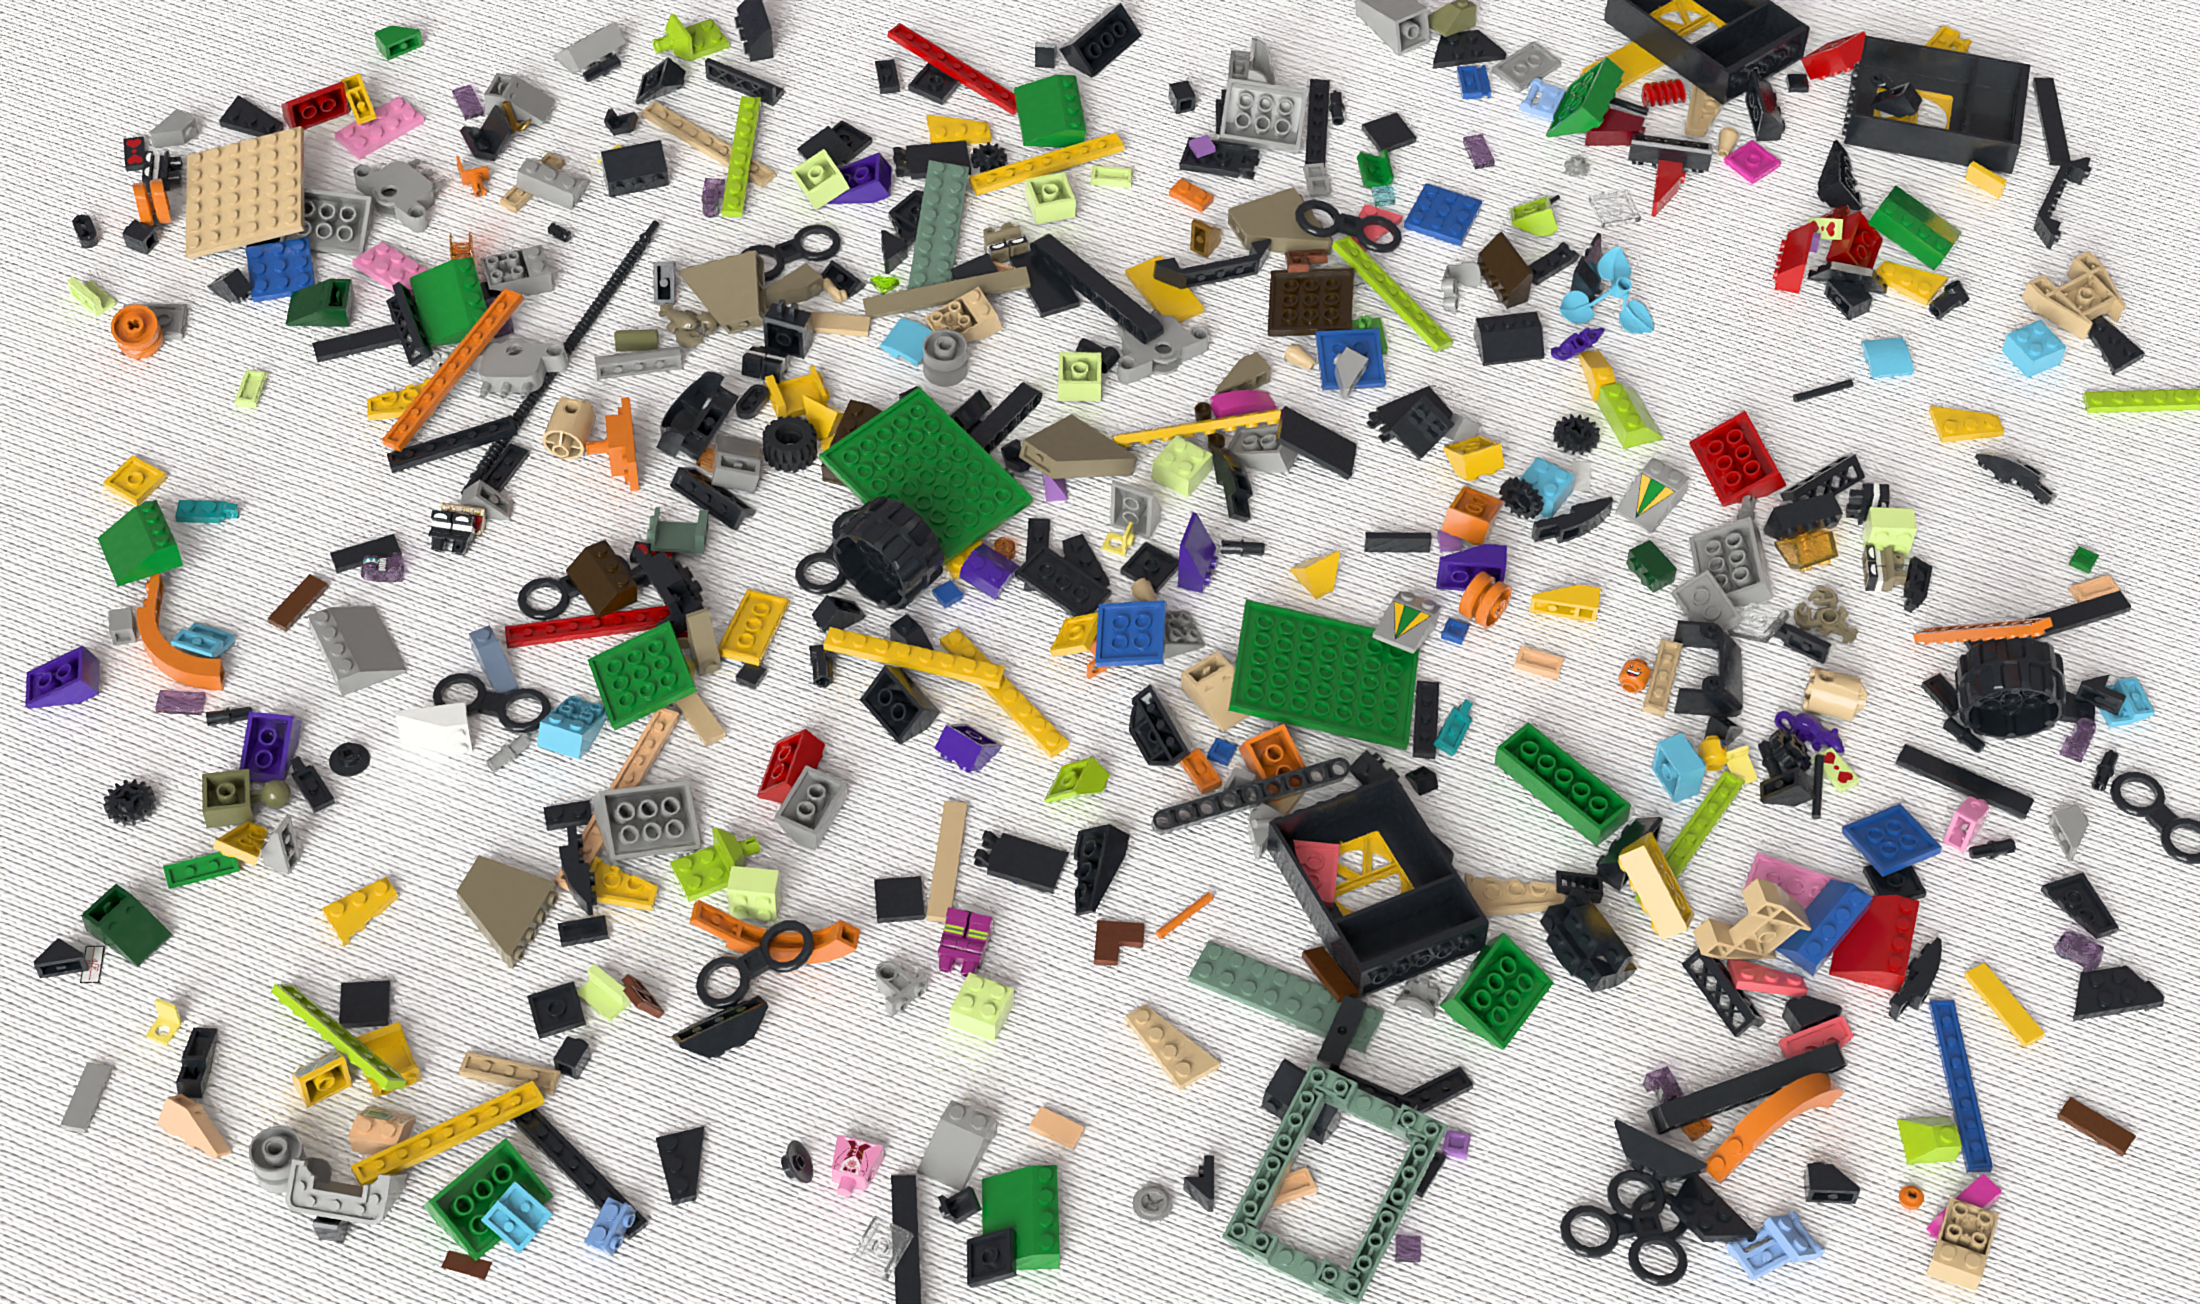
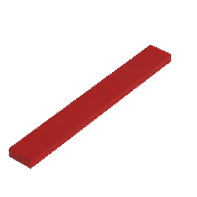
M901 23L888 31L887 37L952 78L959 80L960 83L1013 116L1017 113L1015 95L1008 89Z
M666 605L612 612L600 618H597L595 615L505 626L507 649L647 631L657 627L656 623L665 619L671 612Z

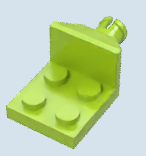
M673 13L666 24L665 35L652 39V45L657 54L671 50L675 56L691 62L729 48V41L712 18L684 27L675 13Z
M715 827L712 829L713 846L671 861L670 867L688 902L727 888L731 866L745 867V858L761 853L760 845L755 835L742 841H737L735 835Z

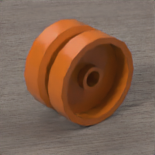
M162 179L150 181V194H148L146 185L143 182L133 183L132 186L140 221L153 226V213H156L158 222L161 225L172 223L169 212L171 209L167 191H164Z
M139 304L128 305L120 309L113 316L111 333L121 352L127 357L134 359L148 358L161 348L164 340L163 330L151 309Z
M1480 572L1466 588L1459 604V614L1468 619L1475 618L1476 624L1489 629L1505 611L1512 594L1511 586L1502 581L1495 583V578L1487 572Z

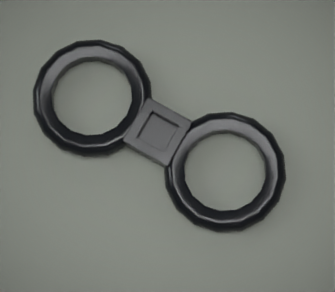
M1321 200L1304 201L1295 211V219L1300 228L1315 237L1325 238L1336 233L1356 237L1363 247L1376 253L1393 252L1400 246L1402 241L1401 231L1397 225L1382 216L1371 215L1361 219L1360 217L1345 213L1340 214L1334 206ZM1311 209L1322 210L1332 217L1334 224L1328 228H1318L1311 225L1305 219L1304 212ZM1368 225L1382 226L1391 233L1393 241L1386 244L1375 243L1366 237L1363 228Z
M814 224L800 229L792 240L775 245V248L770 245L759 244L746 248L740 254L756 250L758 254H767L776 260V266L772 270L764 272L765 282L777 278L784 271L785 264L803 258L808 261L820 262L834 257L840 250L842 241L839 234L833 228ZM811 234H824L833 242L829 249L822 252H810L801 245L802 240Z
M852 509L838 516L832 525V536L859 509ZM833 543L825 552L807 555L799 561L795 569V579L798 585L806 592L826 595L837 591L844 585L846 578L843 576L837 561L834 560ZM826 562L836 567L839 573L831 583L817 585L809 582L805 578L804 572L811 564Z
M617 555L626 570H631L629 563L622 556ZM568 575L559 578V580L542 577L533 579L522 587L518 594L517 603L520 611L525 616L534 620L546 621L563 614L570 604V599L581 594ZM539 588H552L561 594L560 602L552 609L536 610L527 604V597L531 592Z
M456 673L443 678L435 686L432 696L434 706L446 705L442 700V696L448 687L458 683L472 685L478 693L475 700L466 706L468 716L478 711L480 714L496 717L506 729L516 733L536 731L540 727V721L550 714L552 710L547 696L536 689L521 688L513 690L506 695L487 691L481 679L469 673ZM523 698L533 699L542 706L540 715L526 723L513 721L507 716V708L511 703Z
M2126 772L2118 775L2110 788L2112 801L2118 809L2131 816L2145 817V820L2160 833L2161 845L2169 856L2185 864H2200V852L2197 854L2182 852L2174 846L2170 834L2179 828L2192 829L2200 834V821L2191 818H2179L2164 804L2166 796L2163 787L2150 775L2141 772ZM2128 782L2145 784L2153 791L2155 802L2147 807L2131 805L2122 797L2120 788Z
M784 920L775 923L766 930L760 940V945L739 958L721 956L711 960L701 969L697 976L695 987L698 998L704 1005L713 1009H726L739 1003L750 989L751 980L769 969L777 973H789L799 969L809 960L813 953L815 942L812 931L804 923L797 920ZM785 931L800 933L803 936L804 944L797 957L787 962H778L771 958L769 952L770 944L778 934ZM722 967L737 969L741 979L737 990L733 994L725 998L709 996L706 985L707 980L714 971Z
M1625 1170L1619 1172L1609 1182L1607 1198L1615 1212L1621 1217L1632 1221L1637 1239L1631 1244L1628 1251L1630 1268L1639 1279L1650 1285L1667 1287L1676 1284L1685 1276L1688 1260L1682 1245L1673 1238L1664 1235L1658 1216L1666 1204V1194L1662 1184L1653 1179L1651 1174L1644 1171ZM1628 1181H1639L1652 1189L1656 1202L1645 1210L1631 1209L1623 1204L1618 1197V1187ZM1649 1245L1666 1247L1677 1259V1268L1672 1273L1666 1275L1653 1274L1642 1266L1639 1261V1251Z
M1649 1190L1640 1194L1632 1202L1631 1209L1641 1210L1645 1204L1656 1202L1653 1191ZM1665 1192L1666 1204L1671 1206L1675 1196ZM1579 1205L1570 1209L1562 1217L1560 1224L1561 1239L1567 1248L1575 1254L1586 1258H1601L1610 1254L1617 1246L1619 1240L1637 1237L1631 1220L1621 1217L1618 1213L1609 1214L1604 1209L1593 1205ZM1582 1216L1597 1218L1608 1229L1609 1238L1604 1244L1597 1247L1582 1245L1572 1235L1571 1223ZM1678 1218V1225L1674 1229L1664 1232V1235L1678 1240L1687 1231L1688 1227Z

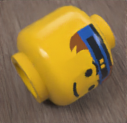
M1707 736L1705 740L1699 743L1698 756L1704 760L1706 770L1719 771L1728 763L1726 759L1728 746L1724 740L1719 739L1718 736Z

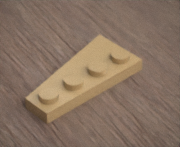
M1694 84L1692 86L1684 134L1705 137L1723 105Z
M1465 874L1464 877L1466 887L1486 917L1547 911L1549 906L1564 903L1566 899L1564 894L1556 892V884L1531 881L1529 884L1521 883L1517 879L1501 881L1489 876H1485V879L1473 878L1471 874Z
M1146 1004L1125 1015L1127 1024L1179 1091L1220 1068L1219 1061Z

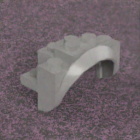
M1252 38L1250 52L1231 50L1228 78L1276 85L1270 50L1267 44L1260 39Z

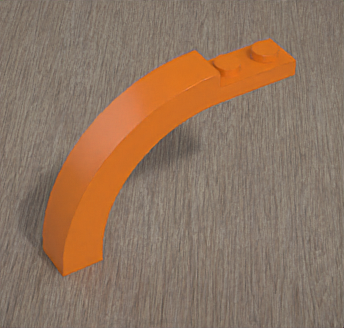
M161 573L151 576L150 581L146 582L148 597L144 599L143 607H137L136 615L137 626L148 657L161 672L179 683L199 689L223 691L225 671L222 659L201 658L186 654L169 644L160 633L159 619L164 584Z
M701 900L694 903L689 922L727 941L726 948L741 954H746L758 947L761 938L766 930H768L739 920ZM840 919L827 928L812 931L815 942L814 949L805 964L832 961L852 953L857 949L861 929ZM791 932L778 934L770 944L769 952L771 958L778 962L793 960L803 949V936L800 933Z
M1825 1073L1810 1074L1788 1084L1762 1102L1734 1127L1735 1131L1705 1161L1708 1164L1707 1172L1721 1184L1777 1129L1810 1109L1816 1107L1828 1109L1845 1091Z

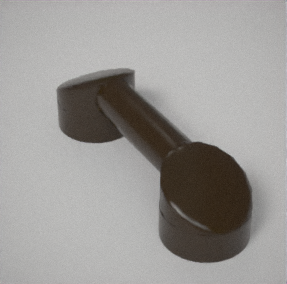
M1206 402L1196 404L1194 408L1196 421L1212 418L1210 404ZM1207 434L1208 449L1211 450L1212 445L1225 447V437L1222 434Z

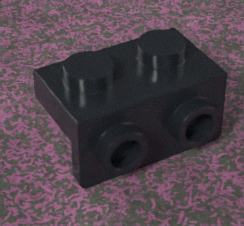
M1367 749L1350 766V773L1362 785H1368L1380 778H1387L1395 775L1397 779L1400 778V775L1393 768L1387 769L1383 765L1386 761L1377 752L1372 754Z

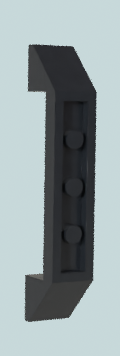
M2089 157L2061 164L2038 212L2033 229L2048 249H2051L2054 242L2058 243L2062 231L2059 230L2061 222L2051 219L2052 213L2050 211H2055L2059 201L2056 198H2061L2065 188L2062 187L2063 185L2067 186L2068 181L2081 185L2084 178L2088 179L2092 167H2089L2091 160Z
M1271 240L1252 242L1248 256L1180 268L1175 257L1155 261L1153 277L1171 286L1185 289L1257 275L1269 257Z

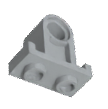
M883 961L877 965L875 970L876 987L886 997V1012L893 1017L898 1012H903L916 997H921L927 989V975L918 970L916 972L917 978L913 979L896 963Z

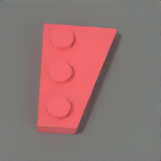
M1364 204L1358 215L1361 219L1371 215L1382 216L1391 220L1396 225H1399L1403 220L1402 215L1368 204ZM1368 225L1363 228L1366 237L1375 243L1383 234L1387 235L1389 233L1386 228L1379 225ZM1350 236L1365 252L1368 250L1358 242L1356 237Z
M1293 840L1297 860L1326 907H1333L1340 844Z
M1740 959L1727 960L1726 965L1736 989L1803 997L1807 994L1808 989L1803 977Z
M1842 1015L1779 1040L1778 1045L1785 1058L1789 1059L1837 1042L1840 1049H1842L1853 1039L1854 1034Z

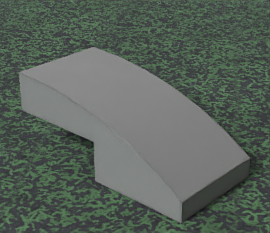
M1324 163L1304 164L1303 172L1310 197L1331 195Z

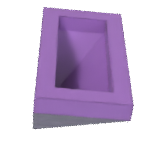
M1042 473L1046 502L1068 500L1065 478L1051 479Z

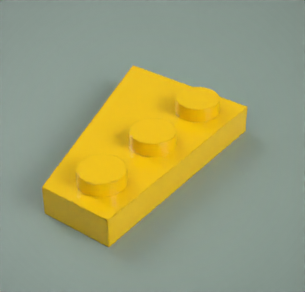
M1884 261L1876 270L1877 275L1882 278L1883 284H1887L1888 287L1925 306L1930 303L1948 280L1946 276Z
M594 857L590 872H595L596 886H591L592 891H596L597 902L653 911L658 895V886L635 875L630 876L622 872L619 867L615 865L610 866L603 863L602 859Z
M384 877L323 907L322 912L345 947L354 934L363 931L366 928V924L373 917H378L398 899V895L388 878Z

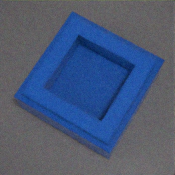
M951 580L932 589V595L944 608L963 599V593Z
M1448 618L1441 633V639L1462 645L1469 631L1470 624Z
M1216 738L1207 754V759L1228 767L1237 751V745Z

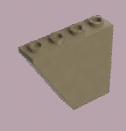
M1294 187L1228 209V225L1246 250H1250L1252 242L1270 239V252L1286 253L1325 249L1327 256L1331 255V246L1333 245L1331 236L1325 238L1315 237L1306 233L1296 222L1295 211L1304 202V199ZM1312 209L1304 212L1305 219L1311 225L1323 228L1321 221L1316 219Z
M756 250L746 251L735 256H727L720 260L708 261L705 264L689 266L686 269L679 270V275L728 334L763 326V320L767 313L764 260Z
M1073 414L1024 439L1019 455L1021 459L1051 479L1130 476L1133 474L1137 461V456Z
M478 855L456 891L461 908L511 969H514L517 962L523 959L527 945L534 941L536 930L540 924H544L547 912L558 900L555 882Z

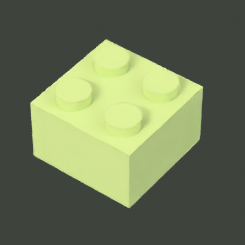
M825 149L790 171L815 210L850 189Z
M1065 172L1025 179V198L1036 225L1075 217L1076 199Z
M1059 352L1058 401H1101V353Z
M1176 435L1152 462V479L1188 498L1212 471L1213 454Z
M1870 507L1862 533L1863 548L1865 549V545H1874L1875 550H1885L1887 547H1892L1893 553L1904 554V557H1908L1917 530L1914 509Z
M731 866L727 887L729 915L739 919L752 918L762 921H777L781 901L779 870Z
M969 972L950 1008V1026L995 1042L1014 1004V988Z

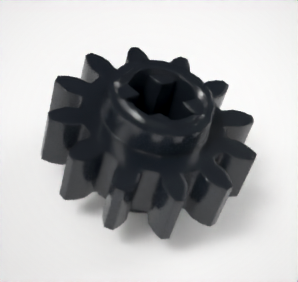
M987 142L985 146L979 144V149L973 148L971 162L973 163V168L980 167V173H982L984 170L989 171L1005 166L1007 154L1005 153V148L998 149V144L993 146L990 142Z

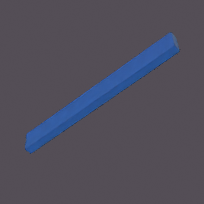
M1932 1000L1929 1002V1010L1955 1124L1962 1145L1961 1150L1966 1172H1991L1993 1168L1954 1000Z

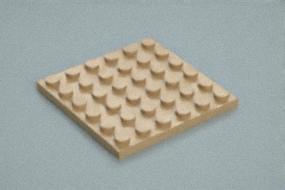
M301 126L187 155L185 255L188 259L304 231V130Z

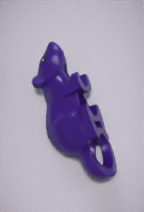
M1587 327L1579 334H1572L1559 347L1551 348L1552 357L1559 361H1565L1580 355L1586 348H1591L1599 340L1605 329H1590Z
M1781 711L1776 714L1774 722L1779 729L1789 730L1791 734L1796 735L1797 739L1803 743L1806 741L1812 742V748L1815 751L1819 752L1821 749L1820 745H1825L1828 749L1832 747L1837 753L1845 752L1837 728H1833L1830 731L1815 716L1808 713L1792 715L1787 711ZM1782 719H1786L1789 722L1790 729L1782 723Z

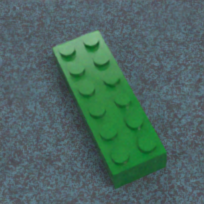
M1529 722L1497 747L1494 764L1596 847L1628 821L1631 804Z

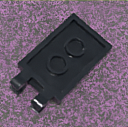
M1195 137L1188 138L1179 163L1180 170L1238 178L1241 174L1246 179H1254V168L1260 162V158H1258L1259 150H1249L1248 145L1211 140L1215 145L1216 152L1197 158L1189 146V140L1195 139Z
M966 141L908 145L906 150L901 147H893L896 177L911 176V180L926 179L929 160L969 167L968 175H971L972 169Z
M1427 386L1377 407L1376 411L1368 414L1370 421H1367L1366 424L1371 429L1384 424L1379 429L1382 434L1378 436L1383 443L1396 438L1390 432V429L1423 395L1428 397L1449 419H1452L1453 413L1433 389Z
M984 831L981 846L992 850L988 854L985 850L977 849L974 854V858H976L974 861L975 866L987 868V875L1054 894L1068 861L1069 852L1002 833L999 838L991 831Z

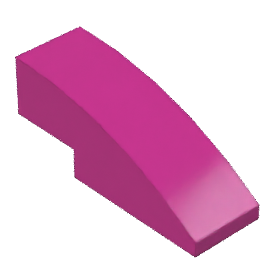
M1239 390L1211 396L1210 406L1216 418L1277 409L1268 392L1259 390Z
M1983 1174L1955 1199L1988 1209L1999 1200L2002 1190ZM1946 1208L1926 1229L1936 1239Z

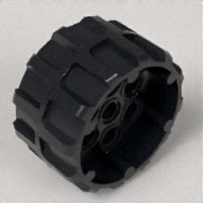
M885 496L876 497L873 501L865 503L834 533L832 539L834 544V560L837 561L843 576L864 598L869 599L884 609L893 608L897 611L906 608L943 573L942 563L945 561V554L941 549L937 535L923 518L903 502L887 499Z
M2032 637L1993 639L1973 645L1971 650L1966 654H1962L1957 660L1955 683L1959 717L1964 726H1969L1975 734L1994 737L2000 740L2028 738L2052 729L2059 719L2064 718L2067 712V696L2063 659L2060 654L2054 652V647L2048 642H2041L2032 639Z

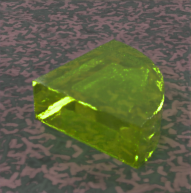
M879 275L870 278V284L882 294H886L900 285L899 279L893 276L889 278L880 277Z

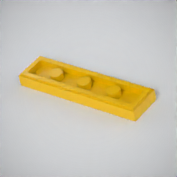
M1985 963L1965 973L1964 978L2024 1048L2044 1037L2045 1033Z

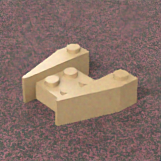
M2090 251L2073 259L2067 273L2072 279L2070 282L2057 288L2045 275H2041L2028 282L2021 298L2034 312L2082 340L2087 338L2093 324L2091 320L2107 313L2117 323L2126 306L2104 265Z
M1756 878L1741 891L1749 911L1747 916L1740 919L1736 925L1708 918L1693 933L1701 955L1716 959H1775V948L1799 929L1810 931L1811 926L1804 908L1799 902L1774 882Z

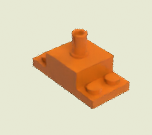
M630 397L621 398L622 407H618V415L605 416L607 438L601 441H586L587 455L607 453L609 455L611 477L624 476L625 483H630L631 492L639 491Z

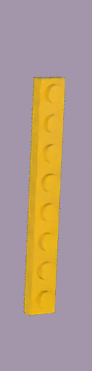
M1114 132L968 177V183L976 196L1024 182L1025 179L1040 177L1124 151V144L1118 134Z
M1281 408L1112 435V440L1126 448L1130 447L1133 442H1140V445L1153 443L1152 439L1161 438V441H1170L1176 435H1182V438L1194 437L1196 432L1202 431L1203 435L1214 434L1216 429L1224 428L1225 431L1237 430V426L1245 425L1246 428L1257 427L1259 422L1265 421L1267 425L1279 423Z
M832 627L829 628L824 642V650L998 689L1005 673V666Z
M958 628L940 638V645L949 654L991 663ZM1003 676L999 689L980 685L1050 759L1069 747V742L1005 676Z
M532 1080L351 1165V1171L363 1190L365 1184H372L378 1179V1174H397L545 1104L544 1097Z

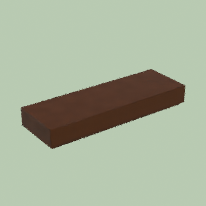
M309 574L267 618L268 623L287 632L328 589V583Z
M1323 946L1302 952L1301 958L1337 1003L1342 1002L1345 995L1355 999L1358 998L1360 991Z
M2072 1097L2068 1099L2057 1116L2061 1121L2122 1157L2136 1138V1135Z

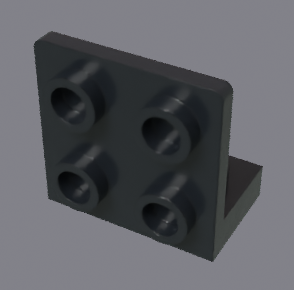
M494 105L480 129L474 126L463 125L460 133L475 158L495 161L506 141L511 136L513 129L500 107Z
M1423 395L1390 429V432L1420 460L1455 424L1428 397Z

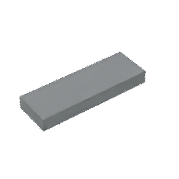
M86 1063L60 1124L62 1129L86 1134L112 1073L111 1066Z

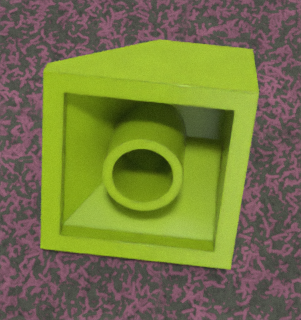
M1549 195L1510 208L1512 225L1538 237L1543 235L1544 237L1551 236L1558 230Z
M1093 757L1063 765L1044 801L1050 803L1099 794L1106 788V782L1110 774Z
M1939 1116L1897 1119V1126L1907 1164L1956 1161L1962 1145L1957 1126L1949 1118Z

